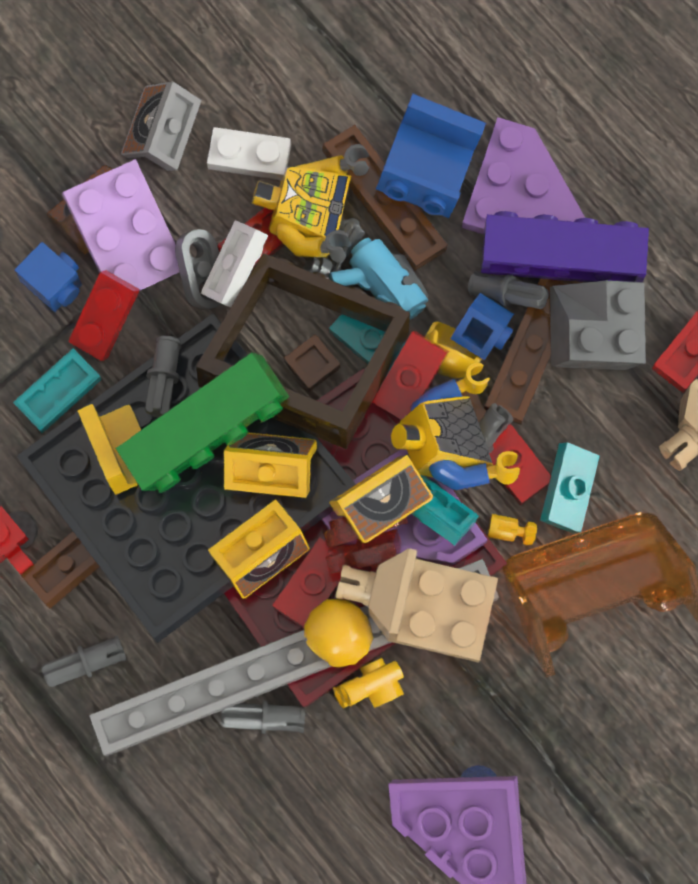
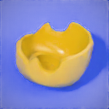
M438 321L433 322L425 337L449 351L438 373L442 376L456 379L464 377L468 367L473 363H480L482 358L450 339L456 330L455 328Z
M346 599L323 601L310 612L304 625V636L311 651L333 667L356 664L368 653L373 640L369 619L357 605Z

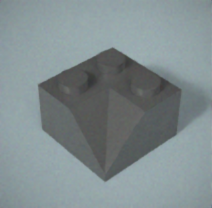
M598 281L550 287L551 367L627 370L645 364L644 283Z

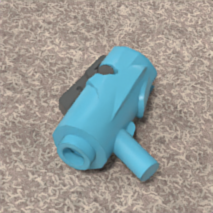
M366 238L360 241L351 250L353 256L349 263L353 269L329 273V279L343 286L358 284L364 290H370L375 299L399 305L403 310L410 312V320L421 313L426 307L424 303L428 302V293L420 279L417 278L407 258L402 254L392 255L381 239L371 241L370 238Z

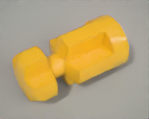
M491 514L487 537L513 542L516 536L523 537L524 545H532L536 538L537 524L528 521L525 527H521L518 524V519Z

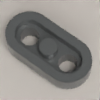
M197 229L186 232L178 238L175 245V255L185 297L190 305L196 309L207 310L216 308L221 303L207 296H201L199 285L205 284L219 255L217 242L205 230ZM191 245L197 250L195 258L191 256L189 251Z

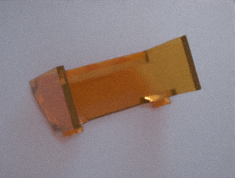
M652 513L632 514L524 551L506 560L507 565L502 567L508 590L528 644L547 677L555 675L550 652L559 649L569 637L566 624L638 599H642L649 608L661 612L671 611L677 606L684 604L698 622V577L695 564L660 519Z

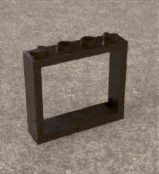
M263 253L196 365L198 387L202 388L232 367V365L223 362L268 284L384 331L385 334L343 411L283 387L289 398L280 403L283 409L272 417L289 426L347 449L409 334L410 312L403 310L402 307L393 302H383L370 297L359 288H348L333 282L322 273H311L294 266L284 258H274Z

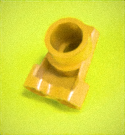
M379 658L360 668L363 676L348 680L333 688L336 700L342 708L352 706L369 697L373 707L376 708L404 694L398 682L404 676L396 660L385 664L383 658Z

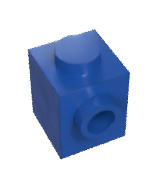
M43 242L14 269L20 282L53 312H56L61 306L66 307L70 305L80 292L79 287L82 285L76 272L79 266L66 253L61 252L57 255Z
M480 293L467 310L450 339L485 360L493 347L501 350L510 337L513 329L507 325L514 313Z

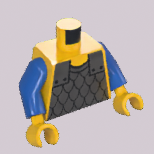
M481 363L471 364L466 370L463 379L456 382L453 378L426 391L412 403L410 413L400 421V424L393 428L391 433L393 446L396 449L408 451L410 460L420 475L432 477L452 490H462L489 484L492 478H496L503 484H511L515 482L520 472V468H505V466L510 467L516 463L517 454L512 451L502 452L497 458L496 465H493L470 397L462 396L461 394L465 391L471 394H480L485 390L490 378L478 382L471 377L482 371L484 365Z

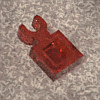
M394 529L383 532L367 543L357 539L355 544L340 545L329 549V556H326V561L330 573L341 572L343 565L351 567L357 565L358 568L370 566L371 569H378V565L400 554L402 542L398 530Z

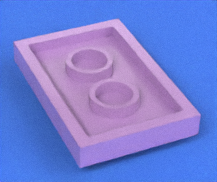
M136 159L62 193L99 273L107 270L140 290L179 273L175 255L176 244Z

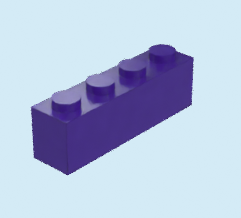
M499 211L494 215L487 214L484 227L481 273L577 282L622 281L643 283L647 270L649 228H642L638 224L628 221L607 225L598 224L597 220L591 218H579L572 222L560 221L557 217L546 214L537 215L534 218L518 217L516 213L510 211Z

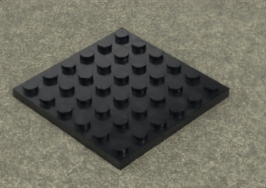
M213 313L178 338L181 341L176 369L179 381L173 387L170 410L201 389L198 387L196 365L221 325V322ZM235 340L223 362L233 366L248 354ZM154 356L86 406L93 404L98 415L101 417L123 406L130 405L141 430L158 418L147 414L145 411L150 381L146 375L147 371L152 368ZM78 411L18 454L17 457L150 635L159 643L234 586L212 558L208 549L275 499L298 525L303 534L334 511L329 501L355 485V482L317 437L273 418L264 422L257 419L246 427L248 433L317 440V449L310 460V492L306 498L224 489V450L227 447L225 442L212 451L214 457L209 462L197 469H193L191 466L178 474L181 480L162 493H159L158 490L142 491L140 486L137 485L115 495L106 480Z

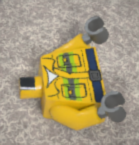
M355 144L346 150L344 157L339 155L289 167L286 169L279 187L258 181L252 204L273 210L269 231L277 235V238L295 256L327 258L330 255L333 261L337 263L345 260L346 254L341 246H351L348 235L344 231L339 230L351 176L346 174L351 169L355 175H365L369 169L367 163L363 160H357L367 158L369 154L364 146Z

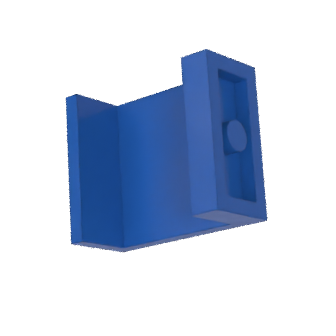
M412 94L376 190L385 193L391 199L397 201L404 200L419 206L431 215H441L450 218L460 197V188L486 123Z

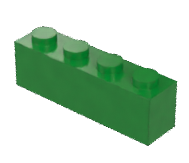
M250 353L115 449L142 491L158 490L159 493H162L176 485L181 480L178 474L191 466L193 469H197L209 462L214 457L212 451L224 442L227 446L232 445L248 434L246 427L257 419L264 422L278 414L283 409L280 403L289 398V395L263 355Z

